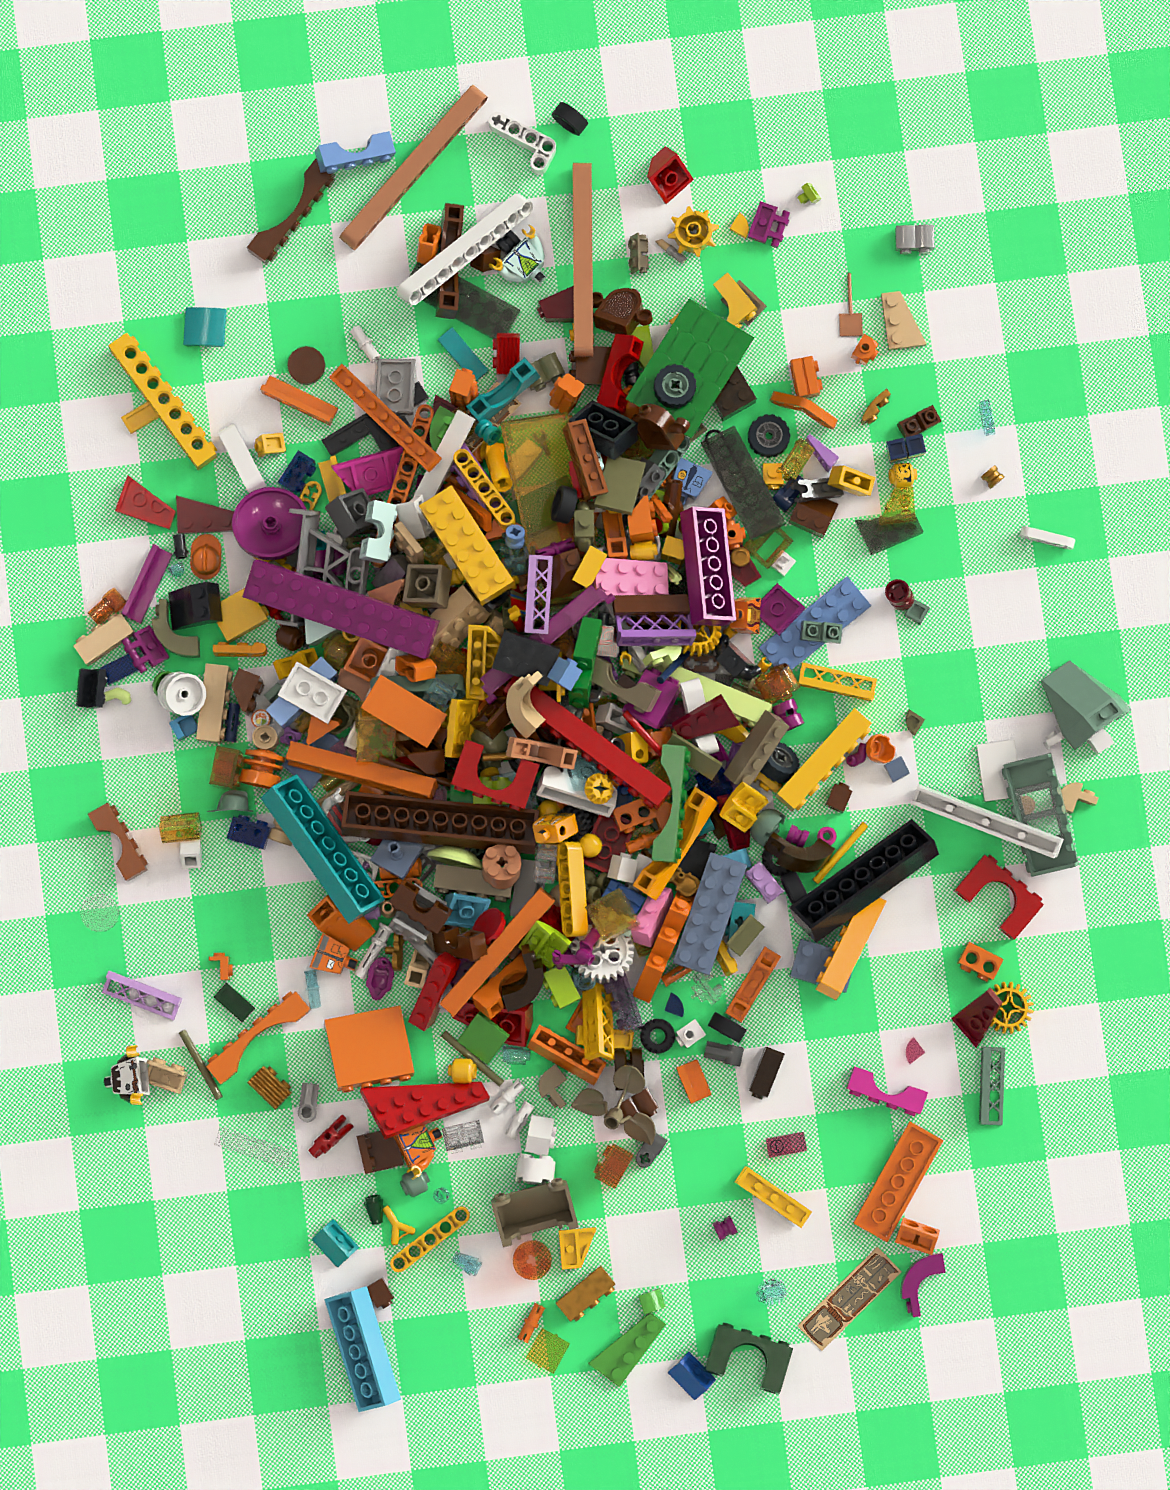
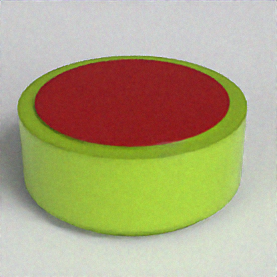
M656 515V518H652V520L655 519L658 534L666 533L669 523H663L660 517Z

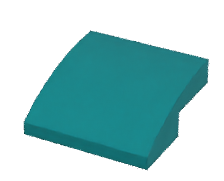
M186 307L183 345L224 347L226 309Z

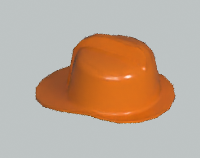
M210 534L198 536L191 546V570L198 578L212 579L220 571L221 544L216 537Z

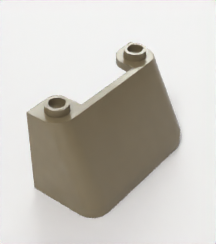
M555 1178L549 1183L507 1194L498 1193L491 1200L503 1247L511 1246L512 1240L517 1237V1240H520L521 1235L555 1226L562 1229V1225H567L569 1230L579 1228L567 1181L562 1180V1178Z

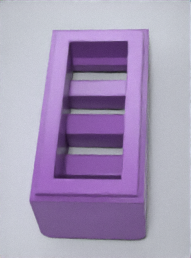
M811 434L808 435L805 440L806 445L824 469L829 472L838 461L839 456Z

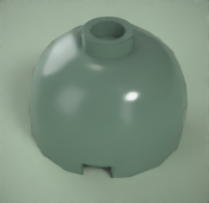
M765 809L759 814L757 813V820L750 827L752 838L762 847L765 846L773 832L778 834L780 831L779 824H784L786 816L775 809Z

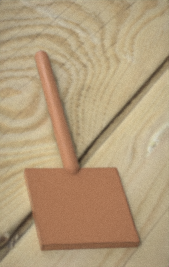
M848 273L849 314H839L840 336H863L862 313H852L851 273Z

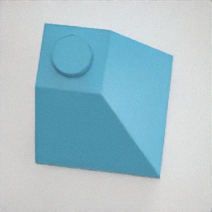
M457 893L446 894L444 899L447 902L446 906L453 911L445 924L472 929L477 918L484 911L488 910L491 899Z

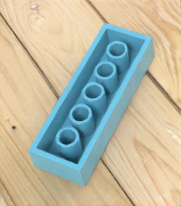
M367 1286L324 1299L358 1412L383 1407L401 1400Z

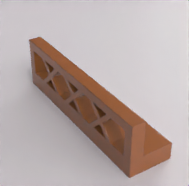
M586 419L567 423L562 429L584 501L587 502L593 497L607 494L609 491Z

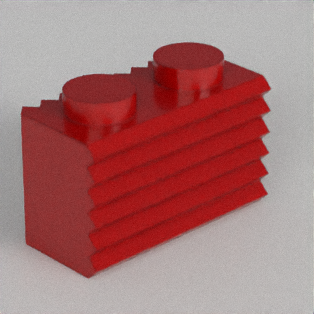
M497 333V338H493V350H497L496 357H493V368H496V374H509L510 369L520 362V333Z

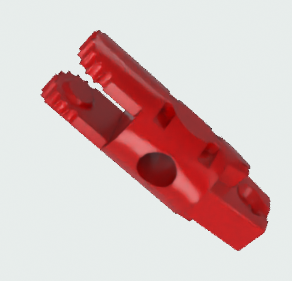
M344 1115L335 1120L314 1141L315 1144L308 1150L313 1157L317 1158L322 1153L326 1154L354 1127L351 1123H348L339 1131L337 1130L346 1120Z

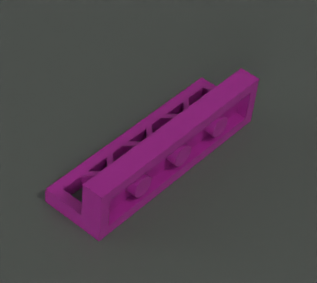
M155 544L152 545L121 614L124 617L142 624L173 556L172 553L160 549Z

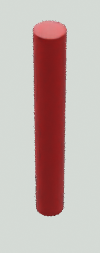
M625 710L621 715L660 757L662 755V748L628 710Z

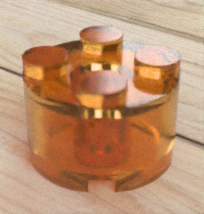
M786 663L770 668L769 673L765 675L763 672L755 679L756 686L764 701L772 705L780 699L782 701L788 700L793 696L792 692L800 688L794 673Z
M524 1241L514 1252V1269L525 1279H540L547 1274L551 1267V1252L541 1241ZM529 1255L537 1256L538 1259L535 1261V1265L527 1262Z

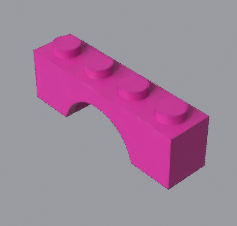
M855 1066L852 1069L846 1089L850 1090L849 1094L860 1097L861 1094L868 1096L867 1100L877 1104L879 1100L886 1102V1107L897 1110V1107L905 1109V1114L914 1117L916 1113L921 1114L928 1092L912 1086H907L904 1091L896 1095L885 1094L876 1086L872 1072Z

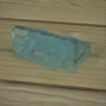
M436 677L422 697V700L445 713L449 707L447 702L455 699L458 691H456L458 683L455 682L453 686H450Z

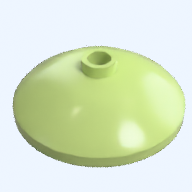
M441 846L432 849L427 854L428 858L447 865L482 870V862L475 854L465 850L464 847Z

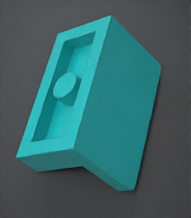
M334 1219L312 1238V1241L336 1267H339L360 1248Z

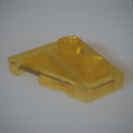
M913 486L894 488L890 500L885 505L883 515L879 517V525L916 521Z

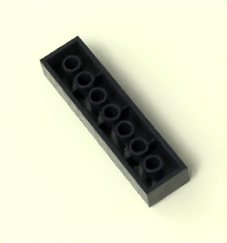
M909 820L791 905L789 908L794 921L817 943L939 855L934 839L914 820Z

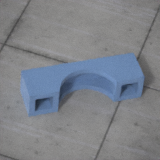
M390 131L371 135L367 141L366 149L358 153L344 150L337 142L318 145L314 151L320 172H327L328 174L335 173L338 169L343 168L351 170L358 165H363V167L370 166L377 161L386 163L396 153Z

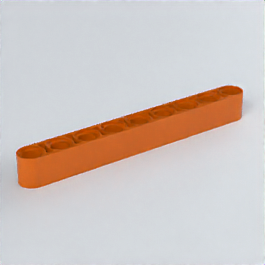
M427 404L418 407L411 427L414 432L417 429H422L425 432L424 435L419 436L424 442L427 441L431 421L434 417L433 408ZM423 411H427L430 413V417L425 419L420 414ZM405 449L387 503L390 504L394 500H399L401 503L407 502L419 463ZM409 464L413 467V470L405 472L402 468ZM400 482H404L407 484V488L400 490L397 488V485ZM397 515V517H396V520H395L396 523H395V524H397L398 522H400V521H399V518H398V515ZM393 536V539L390 541L391 549L395 540V536ZM371 562V564L376 568H382L386 565V562L381 564Z

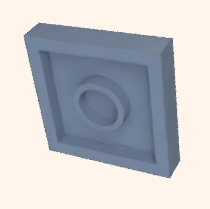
M382 840L370 861L403 880L424 848L422 845L413 842Z

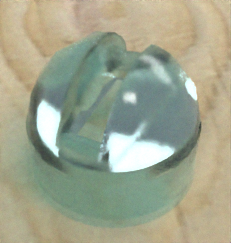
M181 561L169 567L168 570L171 575L180 577L184 573V565Z
M444 1187L436 1189L433 1194L434 1200L440 1204L448 1201L450 1197L449 1191ZM440 1190H441V1191L443 1192V1194L446 1196L445 1199H444L443 1195L439 1192Z

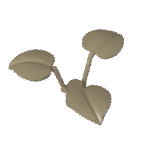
M625 1065L615 1072L613 1083L615 1087L624 1090L617 1106L609 1111L608 1103L603 1101V1095L592 1088L582 1090L573 1101L571 1107L592 1116L604 1115V1124L607 1128L616 1129L619 1124L623 1125L624 1123V1131L628 1136L649 1145L653 1144L656 1134L653 1120L643 1113H636L633 1117L628 1115L623 1118V1113L620 1109L627 1091L631 1094H638L645 1087V1079L636 1067Z

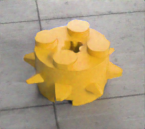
M687 206L686 213H683L679 218L671 217L675 223V230L667 236L669 239H675L679 246L678 253L687 251L695 253L697 257H700L701 251L707 246L715 247L716 244L711 239L712 232L719 229V225L711 224L708 218V210H705L703 213L699 211L693 212L691 207ZM697 230L696 234H690V231Z

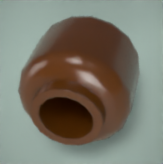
M283 625L276 631V642L279 646L289 651H295L300 649L305 642L304 632L298 627Z

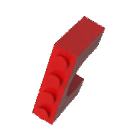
M466 740L451 782L452 785H455L454 789L465 792L466 789L473 791V796L482 799L484 795L491 797V802L502 805V802L509 803V808L518 811L521 808L525 809L540 764L521 759L516 776L508 787L500 790L490 789L480 781L477 772L484 745Z
M983 855L954 889V892L967 903H970L987 883L1000 882L1005 884L1013 893L1014 907L998 929L1013 941L1043 907L1044 904L1041 902L1043 899L1035 892L1031 894L1027 890L1028 886L1021 880L1016 881L1011 877L1013 874L1007 868H1000L997 865L998 861L994 857Z

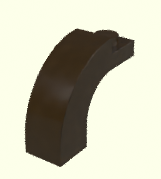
M775 832L770 835L764 846L765 850L778 858L776 864L785 869L800 873H809L821 869L829 861L835 850L834 847L821 838L810 847H797Z
M529 944L521 945L522 956L527 969L525 975L515 983L502 986V996L507 1012L529 1004L538 995L543 985L542 959H537L535 951L530 949Z

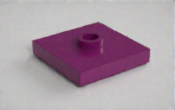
M777 583L761 599L760 620L780 636L805 610V606Z

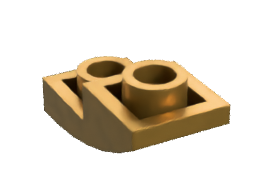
M888 389L881 392L868 406L861 420L862 425L865 423L869 425L878 419L877 415L880 411L877 406L881 408L889 403L888 399L891 393Z

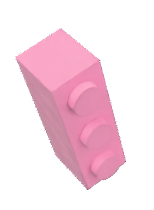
M665 887L656 901L649 896L647 897L631 928L635 943L652 947L673 902L672 889Z

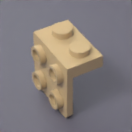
M153 1057V1060H147V1064H149V1084L181 1094L188 1072L184 1071L185 1067L177 1064L168 1066L165 1065V1060Z

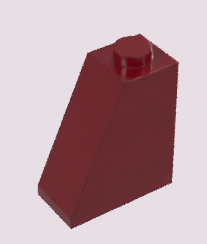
M574 286L538 301L539 307L536 309L540 318L544 317L546 322L574 323Z

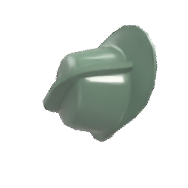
M229 790L221 796L217 810H209L207 812L226 810L253 812V810H249L248 794L246 791Z

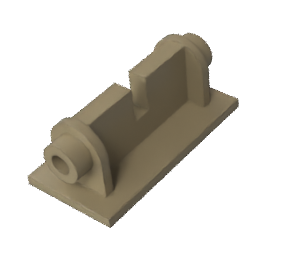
M636 233L630 236L628 242L630 249L629 267L631 268V274L637 271L639 273H647L649 269L648 256L642 255V253L648 252V238H646V235Z

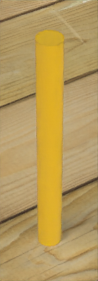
M864 822L857 827L812 879L815 883L819 884L868 828Z

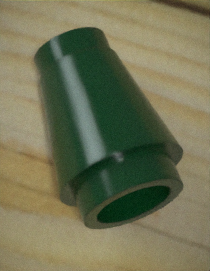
M380 1195L365 1197L364 1205L371 1224L383 1223V1199H381Z

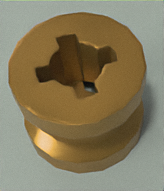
M994 465L981 478L987 481L988 487L991 489L1004 479L1005 476L1000 474L997 466Z

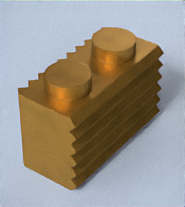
M263 1066L247 1083L276 1110L292 1094L290 1091L291 1086L284 1079L280 1081L276 1077L278 1073L272 1067L266 1068Z

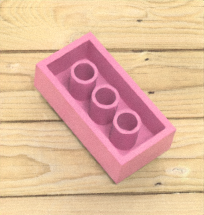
M606 558L592 586L595 589L600 587L607 596L610 593L613 595H669L667 563Z

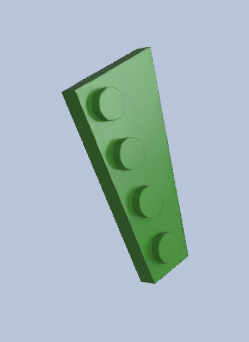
M648 1313L588 1364L620 1387L666 1323L654 1314Z

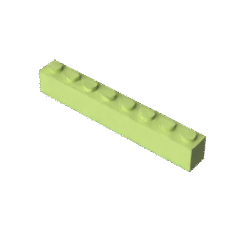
M625 659L622 665L624 674L632 679H635V677L641 678L644 671L639 673L632 660L629 665V661ZM662 664L654 667L662 672L666 669ZM680 666L670 675L679 680L678 684L699 678L705 702L722 694L738 721L747 722L751 728H754L765 710L772 711V704ZM680 691L678 697L682 699V695H681V691Z

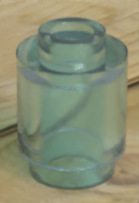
M503 1046V1062L526 1065V1061H530V1050L527 1049V1046Z

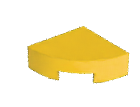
M739 212L730 230L746 239L749 231L748 222L744 215Z

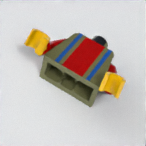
M513 573L510 576L515 586L510 588L511 594L506 602L502 604L503 627L517 630L518 632H525L527 596L521 592L519 585H517L519 577L516 573ZM536 601L535 608L538 610V602ZM538 616L535 619L534 627L536 624L543 625L545 621Z

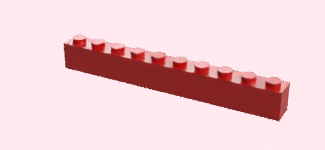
M514 676L503 689L504 696L507 697L510 687L520 677ZM534 686L531 689V703L536 711L546 719L540 727H547L551 730L550 734L558 740L560 738L563 739L568 748L578 750L584 760L589 763L591 761L597 765L596 768L600 772L611 775L612 780L619 786L623 784L627 787V791L632 796L642 798L644 800L643 803L648 808L652 809L654 807L656 810L659 809L672 791L669 785L539 688Z

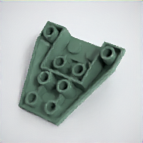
M1070 660L1041 680L1061 733L1074 750L1089 741L1095 733L1112 721L1119 720L1131 711L1119 694Z

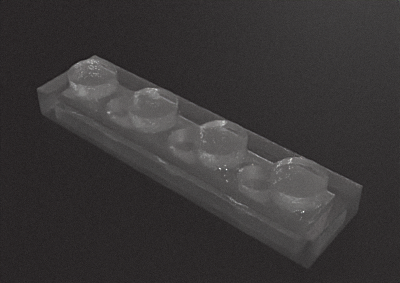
M221 1126L214 1143L216 1146L286 1169L289 1167L294 1152L292 1149Z

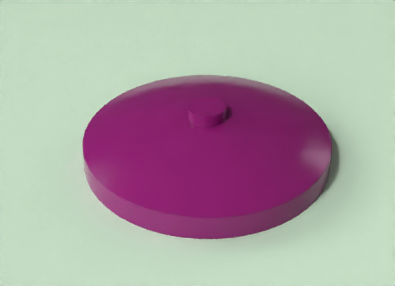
M265 487L249 493L239 502L232 518L233 533L238 545L249 555L262 560H278L293 554L299 549L303 514L289 513V509H306L304 503L294 493L278 487Z

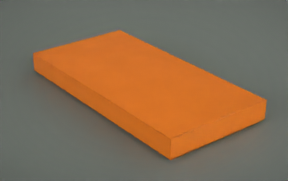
M381 674L360 707L426 748L447 716L446 713Z

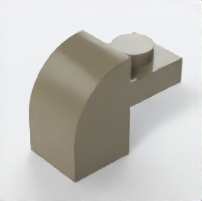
M556 1064L543 1073L538 1087L542 1098L549 1094L551 1097L548 1100L554 1108L558 1106L561 1109L566 1103L555 1088L566 1081L567 1078Z

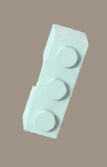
M378 500L368 502L365 521L373 523L377 527L378 535L376 539L366 538L362 540L359 559L380 564L388 561L391 555L390 541L394 536L393 522H395L397 517L396 505Z

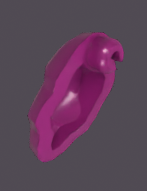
M386 957L377 958L368 971L366 986L374 1000H380L392 987L394 970L392 963Z

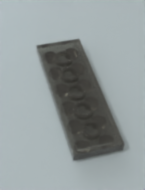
M417 262L410 276L424 265ZM458 276L459 301L455 319L492 339L497 338V333H509L520 313V309ZM437 289L422 300L436 308Z
M735 426L700 442L751 541L786 525Z

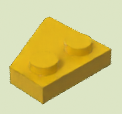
M596 1227L559 1230L562 1270L582 1268L596 1232Z

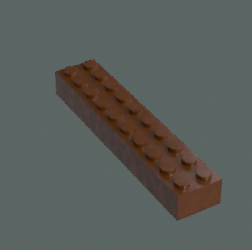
M346 791L341 831L342 836L484 850L495 845L514 846L518 853L535 854L536 841L533 823L539 818V810L521 808L518 811L504 806Z

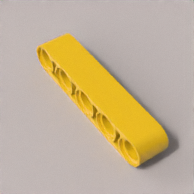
M465 449L457 450L453 455L456 468L503 530H506L511 525H516L513 511L471 454ZM461 457L467 458V461L464 463L458 462ZM472 472L479 473L475 478L469 477V474ZM482 487L490 488L486 493L480 492ZM493 502L501 503L497 508L491 507ZM506 516L512 518L508 523L502 522V519Z
M578 841L560 842L557 846L562 932L566 937L585 936L588 932L583 849Z
M463 1206L455 1208L402 1249L390 1261L392 1270L395 1272L406 1270L469 1220V1210ZM458 1210L466 1212L467 1217L465 1220L460 1221L456 1218ZM441 1223H450V1232H442L440 1229ZM427 1234L435 1236L436 1241L434 1244L429 1245L425 1242ZM411 1246L419 1247V1256L414 1257L410 1254ZM396 1258L404 1260L405 1265L403 1268L395 1267L394 1260Z

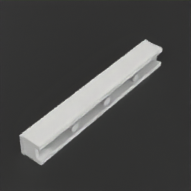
M923 785L917 786L912 805L1051 858L1058 857L1063 838Z

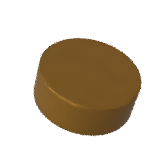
M743 547L734 549L731 554L732 563L737 567L746 566L750 561L749 551Z

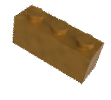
M600 1265L556 1301V1304L570 1322L573 1319L578 1321L585 1315L583 1311L586 1308L590 1307L592 1309L600 1302L598 1299L603 1294L606 1297L615 1290L613 1286L616 1283Z

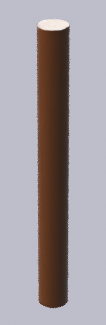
M381 755L378 758V763L435 778L438 784L447 787L452 785V780L439 775H427L421 769Z

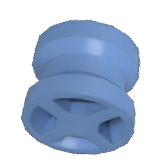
M511 525L506 529L505 543L507 547L519 549L524 545V528L520 525Z

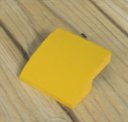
M742 781L729 796L719 815L745 833L756 822V814L769 801L761 793Z

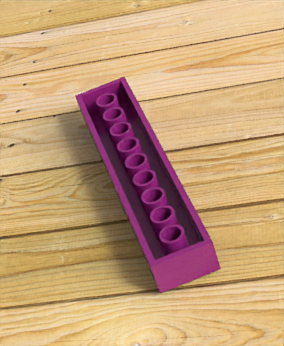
M259 559L253 561L242 596L243 598L424 659L429 657L440 620Z

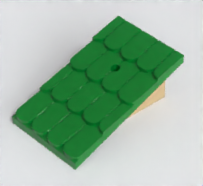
M689 298L626 399L638 407L644 404L658 405L668 411L675 421L678 417L686 419L690 423V427L684 434L692 438L755 337ZM667 365H683V367L690 369L689 371L694 374L697 387L692 401L679 409H670V407L663 406L654 395L653 386L656 375ZM672 384V387H671V388H672V389H673V388H677V389H678V385H677V384Z

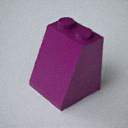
M652 667V669H645L638 683L646 682L662 691L652 711L641 713L633 708L635 705L628 702L624 705L622 712L628 710L637 720L657 729L663 726L681 690L678 684L679 680L671 676L663 684L658 683L657 678L663 672Z

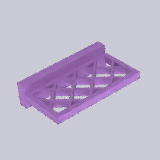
M690 613L689 615H675L678 619L674 623L665 617L666 615H656L659 619L655 623L647 617L648 615H638L641 619L637 623L628 617L629 615L615 616L617 646L692 645L696 638V631L693 629V625H691ZM624 620L633 626L630 630H622L621 623ZM644 620L651 628L644 630L639 624ZM661 620H663L670 627L668 629H662L658 626V624ZM682 620L687 624V629H681L676 624Z

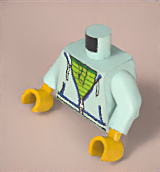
M528 225L530 227L529 233L522 229V233L528 239L525 237L502 261L499 258H493L497 264L494 266L489 263V267L497 270L506 281L527 283L533 278L538 284H541L547 277L540 271L544 266L543 260L545 255L542 244L535 234V228Z

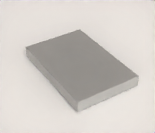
M378 359L376 396L396 415H413L415 359Z

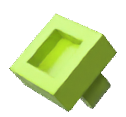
M811 183L804 184L801 187L804 193L797 197L801 204H805L809 200L811 203H817L821 200V197Z

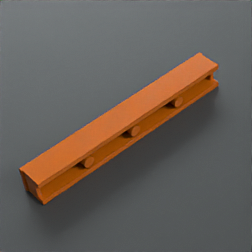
M290 741L285 757L286 760H289V766L407 797L433 799L436 789H438L437 779L294 741Z
M540 887L508 923L501 935L487 947V955L475 961L445 995L439 1004L452 1017L457 1014L528 933L535 922L555 902V897H552Z

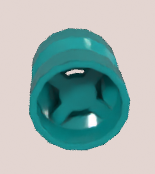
M483 419L477 424L475 434L483 438L484 442L488 445H493L500 439L501 430L493 426L488 419Z

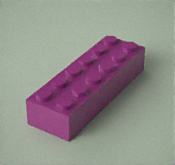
M692 506L680 512L691 625L725 626L736 621L725 509Z

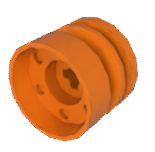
M246 749L245 755L251 756L253 759H244L243 762L251 765V769L241 770L239 782L270 789L272 786L280 783L281 777L273 774L274 770H283V767L276 765L275 762L284 763L285 757L268 750Z

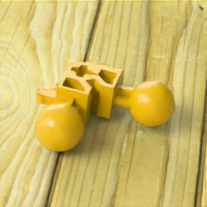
M547 799L540 803L537 810H539L540 817L545 813H557L560 808L556 801ZM585 834L578 841L582 845L584 857H596L602 849V842L595 834ZM544 843L546 856L549 859H553L556 866H558L557 846L559 843Z

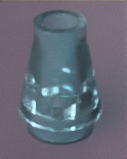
M458 1251L452 1259V1262L469 1276H476L482 1265L479 1258L465 1255Z

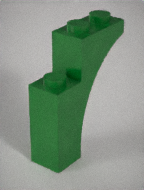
M584 616L573 654V660L578 663L576 667L581 669L582 673L571 691L568 690L569 705L576 708L589 707L593 671L602 634V620Z

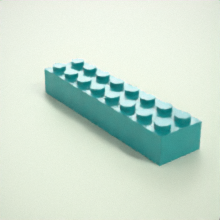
M297 774L272 786L260 798L348 924L372 912L386 900Z

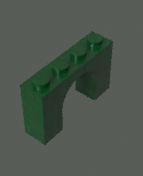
M728 1323L719 1324L716 1328L704 1371L723 1377L731 1352L738 1346L751 1345L761 1351L766 1362L760 1390L779 1395L793 1348L789 1347L790 1344L784 1341H778V1343L770 1341L771 1338L765 1335L754 1336L752 1331L747 1329H741V1331L733 1329L734 1326Z

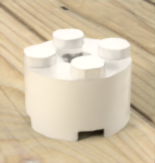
M520 1154V1158H517L515 1182L521 1183L522 1179V1181H526L527 1184L531 1185L549 1183L554 1179L556 1162L553 1161L551 1156L540 1155L539 1159L531 1154Z

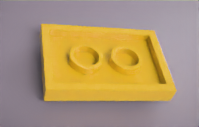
M451 699L445 757L460 758L465 741H471V735L476 728L470 722L477 716L479 700Z

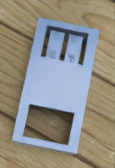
M322 656L309 668L332 682L338 680V673ZM278 697L266 709L283 729L290 726L304 712V710L281 697Z

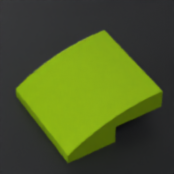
M537 920L519 945V948L522 950L521 945L529 944L530 949L535 951L536 957L538 959L541 958L542 963L551 970L556 966L552 961V952L554 953V950H559L561 954H564L572 942L553 927Z

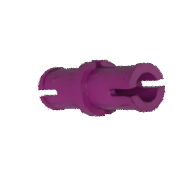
M569 537L557 543L552 542L550 546L535 550V555L555 556L575 549L574 542L570 543L573 540Z

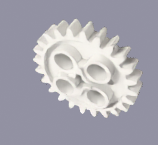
M588 925L587 934L590 932L591 928H593L591 925ZM596 925L595 929L602 936L595 943L596 946L593 947L592 954L595 956L594 961H598L599 964H591L590 966L574 965V967H579V974L585 972V979L591 976L592 982L599 978V983H601L603 978H605L609 983L610 977L617 980V974L624 976L623 970L629 971L628 964L633 963L632 957H634V952L632 950H634V945L630 944L631 937L626 938L627 936ZM587 934L576 937L578 941H573L574 947L571 948L573 955L580 949L579 942L584 940ZM608 940L615 941L613 944L606 943ZM612 957H616L619 960L612 962L609 959Z

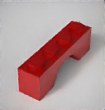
M615 334L604 377L602 378L600 392L597 397V403L619 414L625 413L628 402L626 399L627 394L621 386L622 375L631 363L640 359L644 344L636 336Z
M443 952L435 958L408 1020L409 1023L423 1031L434 1024L441 1009L439 1008L440 999L448 984L455 977L461 960L447 952Z

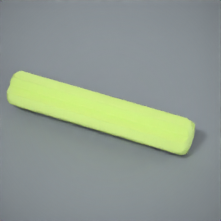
M667 564L668 579L675 585H678L679 581L682 580V576L670 564Z

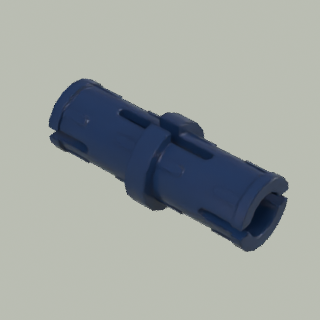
M229 703L228 717L225 720L227 726L224 741L237 742L238 725H240L239 704Z

